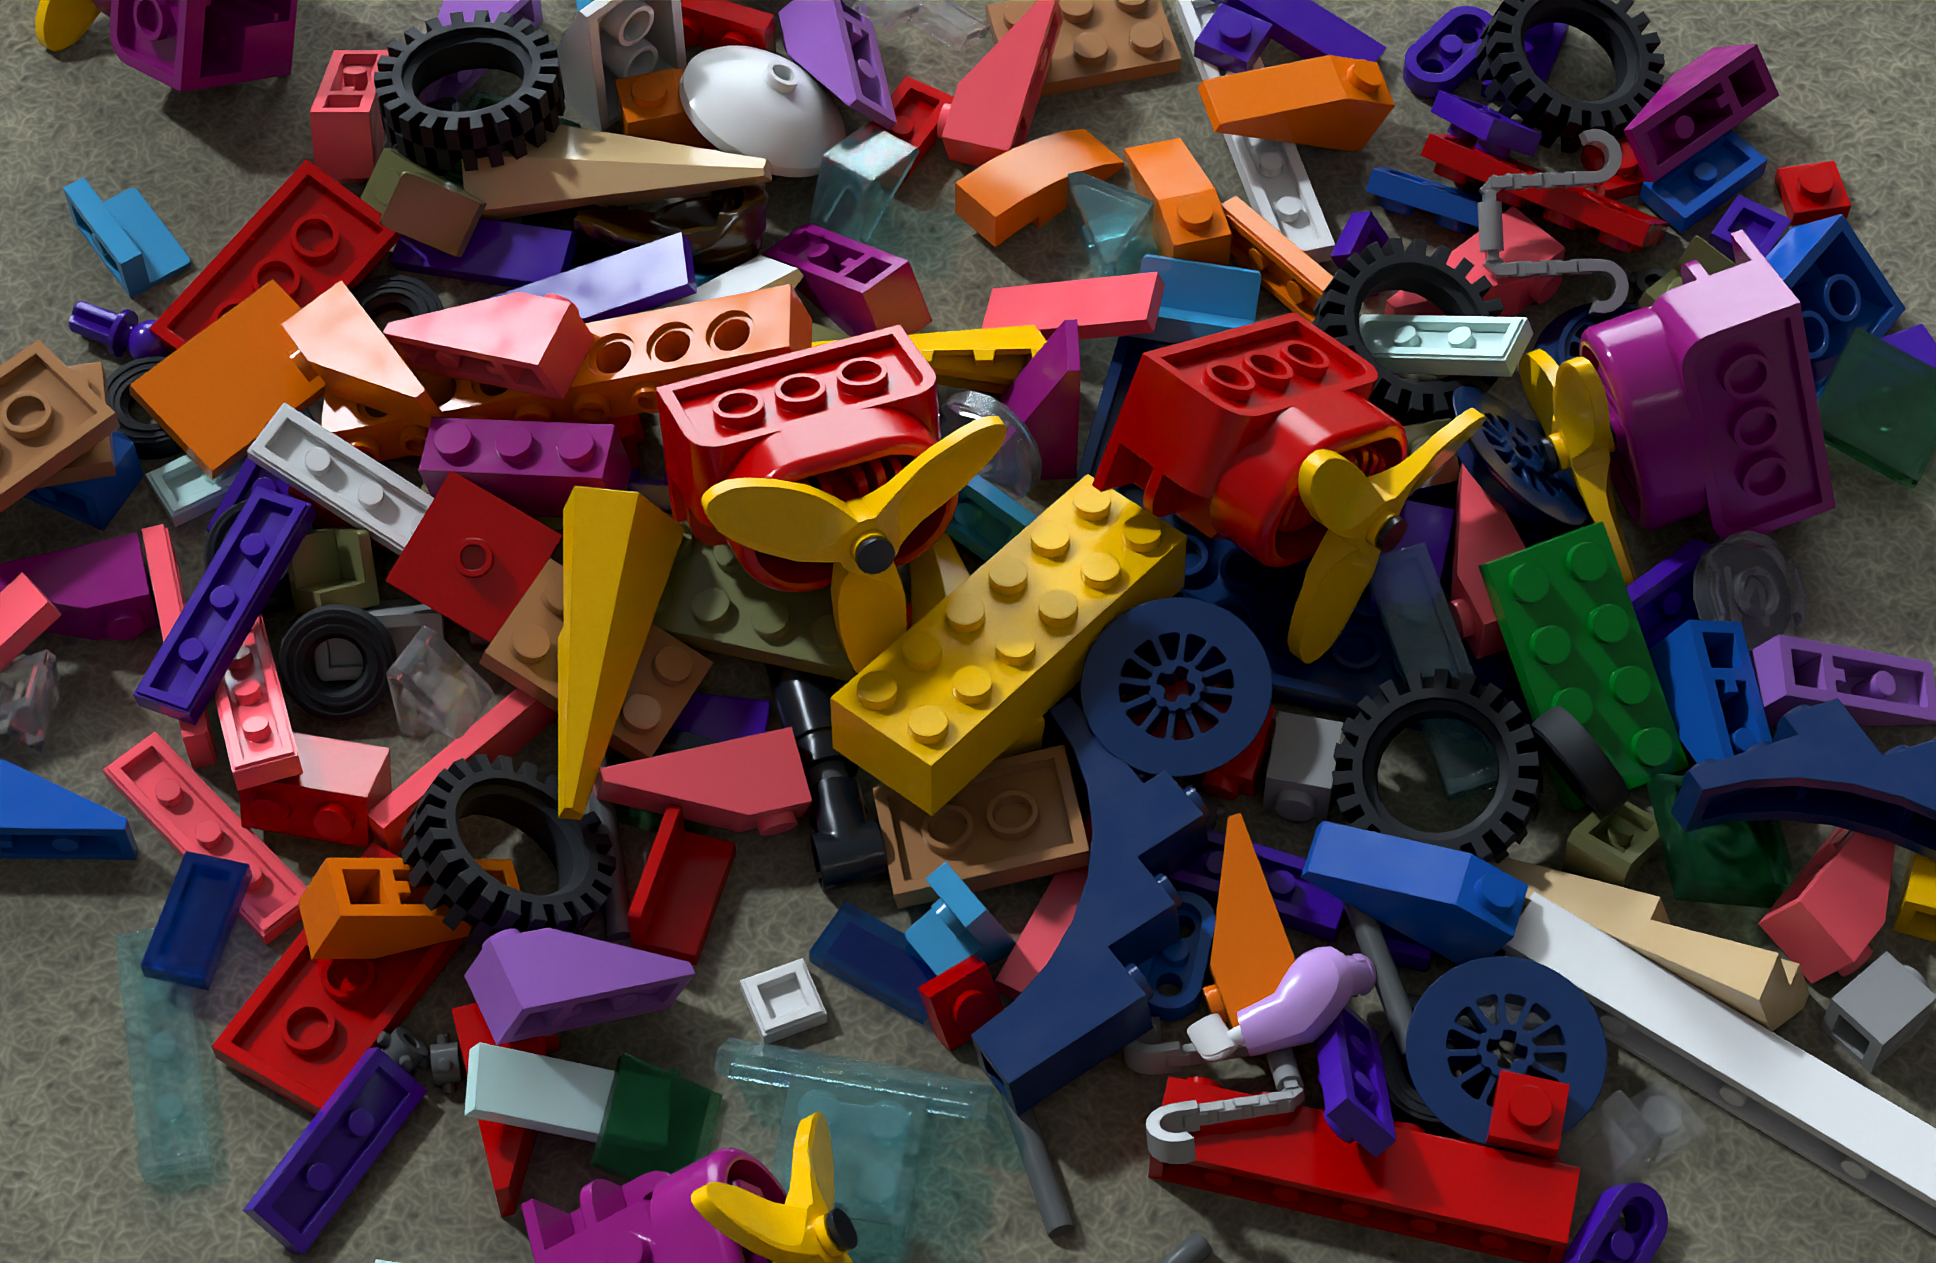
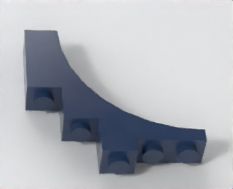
M1071 697L1050 708L1049 714L1057 746L1065 745L1069 765L1080 780L1090 806L1093 833L1088 877L1073 921L1046 966L1013 1003L971 1034L981 1069L1017 1116L1154 1028L1148 1000L1152 999L1154 994L1147 979L1137 966L1182 938L1177 910L1182 907V901L1167 877L1210 850L1205 822L1210 819V813L1196 790L1191 786L1182 789L1166 770L1149 780L1145 772L1130 767L1123 759L1114 757L1098 741L1086 720L1084 712Z
M1838 698L1811 707L1806 704L1799 705L1788 711L1779 720L1772 743L1769 741L1759 742L1743 753L1718 761L1707 759L1694 765L1683 777L1682 787L1670 812L1684 832L1729 822L1787 820L1832 825L1884 839L1936 862V739L1911 747L1899 745L1882 755Z

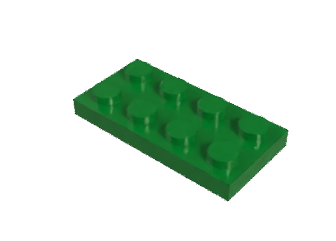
M1603 521L1478 565L1533 722L1557 705L1565 709L1585 728L1604 751L1621 775L1628 790L1689 767ZM1546 758L1565 810L1575 811L1585 807L1586 805L1569 788Z

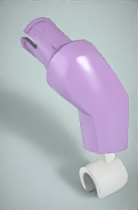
M1331 946L1317 947L1303 953L1296 959L1283 977L1275 993L1237 1011L1240 1025L1228 1030L1220 1015L1214 1013L1192 1024L1187 1029V1034L1197 1052L1204 1059L1213 1062L1225 1059L1242 1044L1246 1045L1249 1055L1252 1057L1313 1043L1329 1028L1350 1000V997H1358L1359 994L1361 996L1367 995L1374 988L1376 969L1373 962L1362 954L1355 953L1352 956H1345L1344 953Z

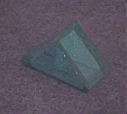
M870 123L862 126L822 155L809 223L866 244L920 152L918 148Z
M1080 171L1068 173L1066 209L1095 278L1128 275L1152 237L1154 201Z

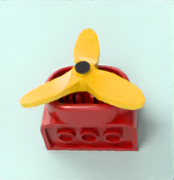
M1293 312L1144 352L1092 486L1103 492L1133 482L1145 491L1143 507L1156 517H1164L1176 513L1209 538L1228 539L1267 567L1281 568L1312 558L1292 614L1287 639L1289 651L1305 664H1310L1320 658L1333 645L1343 630L1363 590L1374 574L1380 552H1390L1402 540L1407 529V522L1399 517V514L1407 497L1429 479L1468 441L1486 420V416L1474 408L1466 410L1406 458L1407 436L1403 426L1399 421L1368 401L1378 379V372L1375 367L1336 339Z
M901 325L656 387L672 517L677 522L687 520L692 533L702 543L712 546L729 544L746 572L756 581L769 588L784 592H807L831 586L833 614L837 633L843 651L857 674L906 632L905 593L896 567L909 563L921 556L943 535L955 513L959 491L993 458L1000 449L1007 433L1006 425L998 416H987L968 423L941 440L935 372Z

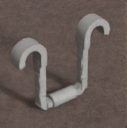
M1591 129L1583 131L1578 136L1583 146L1593 145L1603 152L1605 163L1602 170L1571 171L1558 174L1557 172H1545L1533 175L1519 173L1496 176L1493 174L1488 178V181L1479 189V192L1482 194V202L1477 203L1480 252L1485 253V262L1482 266L1497 280L1500 277H1555L1569 274V276L1603 275L1611 283V295L1606 301L1597 300L1593 302L1588 315L1602 316L1611 313L1621 306L1628 296L1629 283L1627 275L1621 266L1613 261L1590 258L1570 259L1569 261L1540 260L1539 262L1514 261L1505 263L1499 257V252L1504 251L1502 202L1497 201L1496 194L1501 189H1504V191L1526 190L1527 188H1534V190L1556 189L1557 187H1564V189L1586 188L1602 185L1616 174L1622 160L1620 144L1608 132Z
M1151 1017L1154 1028L1123 1048L1124 1060L1127 1066L1137 1073L1146 1075L1183 1071V1066L1213 1062L1204 1059L1197 1052L1193 1043L1180 1045L1179 1041L1160 1044V1017ZM1242 1044L1223 1060L1250 1055L1246 1045ZM1292 1048L1264 1053L1267 1054L1266 1058L1277 1092L1197 1104L1196 1100L1164 1105L1151 1112L1146 1119L1148 1150L1152 1157L1160 1162L1169 1164L1196 1161L1194 1138L1188 1132L1200 1131L1201 1125L1294 1112L1295 1108L1305 1098L1304 1083Z

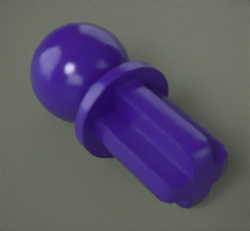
M84 301L76 303L73 307L72 315L68 322L69 329L72 332L106 344L111 355L121 357L127 348L133 360L153 356L168 357L171 355L166 347L149 331V328L156 320H146L138 324V316L134 311L125 309L117 314Z

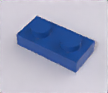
M1730 129L1657 181L1643 182L1639 198L1676 230L1683 233L1764 175L1768 159Z
M1383 165L1372 169L1366 192L1381 196L1378 203L1380 207L1405 215H1412L1414 207L1436 214L1435 224L1462 233H1468L1470 225L1479 227L1477 203L1482 202V196Z

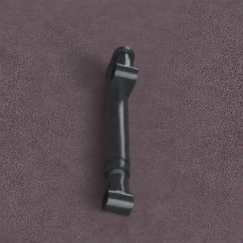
M765 663L782 729L792 727L812 798L807 814L810 825L815 830V833L810 834V841L816 873L821 871L822 878H818L822 892L887 879L888 866L877 821H867V807L860 783L852 778L857 773L859 766L833 749L830 698L838 691L835 678Z

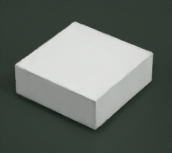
M803 958L740 980L741 991L764 1045L827 1022L826 1010Z

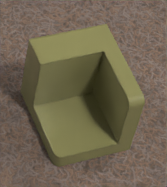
M338 525L306 533L287 566L294 612L306 614L315 608L330 604H346L361 609L380 605L368 530Z

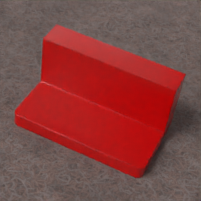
M667 805L629 908L628 922L632 948L687 961L691 965L697 966L736 855V846L733 842L685 831L681 806Z

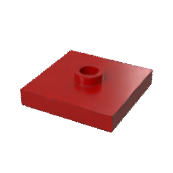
M451 470L385 581L491 643L548 560L552 558L563 539V535Z

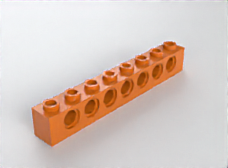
M787 284L585 323L595 339L563 400L412 368L409 369L446 418L599 424L608 419L644 412L658 413L656 387L811 348L812 318L792 285ZM325 383L322 427L377 462L408 456H422L429 428L335 396Z

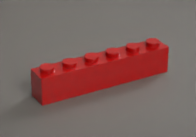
M1168 1076L1161 1106L1196 1100L1197 1104L1272 1092H1256L1251 1095L1224 1089L1219 1083L1204 1077H1189L1184 1080ZM1298 1105L1294 1112L1201 1125L1200 1131L1188 1132L1194 1138L1196 1161L1169 1164L1160 1162L1150 1154L1149 1178L1525 1263L1562 1262L1568 1243L1581 1169L1580 1167L1566 1165L1557 1157L1551 1158L1532 1153L1521 1155L1495 1149V1147L1480 1144L1465 1137L1454 1140L1427 1134L1421 1127L1407 1122H1393L1396 1141L1378 1157H1374L1356 1140L1352 1143H1347L1333 1132L1323 1115L1325 1107L1319 1110Z

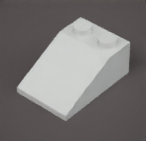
M594 0L580 10L557 47L565 93L564 102L595 128L603 132L619 120L615 88L616 79L670 68L685 70L687 63L681 0Z

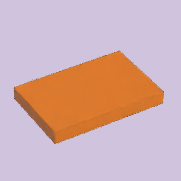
M273 279L130 384V395L211 480L215 479L247 454V450L262 432L266 423H269L284 402L297 411L303 412L324 396L325 382L318 375L309 382L287 354V351L296 344L281 324L300 311L301 308Z

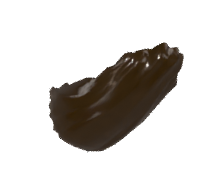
M765 183L710 191L708 196L694 197L672 203L655 213L638 209L627 210L616 206L599 207L594 210H579L573 222L575 232L578 235L591 238L596 242L608 244L623 252L682 232L691 242L694 271L726 273L758 255L762 246L763 233L766 229V204L769 195L764 190Z

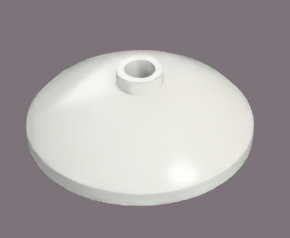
M748 46L717 47L705 50L693 57L681 77L679 94L682 106L697 130L722 152L769 160L771 163V174L797 178L820 174L834 165L843 150L846 131L843 119L834 100L813 76L786 58L766 50Z

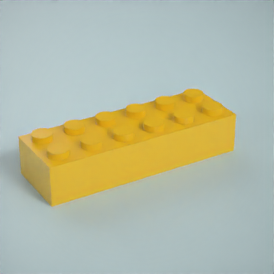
M1089 474L1085 475L830 698L833 749L933 816L1081 681L1087 654L1094 641L1108 624L1135 606L1152 600L1172 598L1184 587L1187 535L1113 489L1100 492L1092 486L1094 477Z

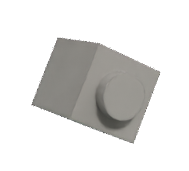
M1279 711L1266 774L1262 808L1275 810L1281 817L1292 821H1306L1312 817L1327 820L1333 788L1332 771H1336L1337 766L1333 755L1336 743L1340 744L1343 722Z
M1886 951L1831 999L1820 1028L1871 1073L1925 1026L1936 1003V994L1930 990L1927 981L1917 970L1910 966L1902 965Z

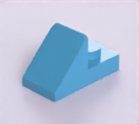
M945 861L925 879L941 898L931 905L932 909L905 932L908 942L937 976L973 954L987 965L1002 960L1010 955L1016 944L990 911Z

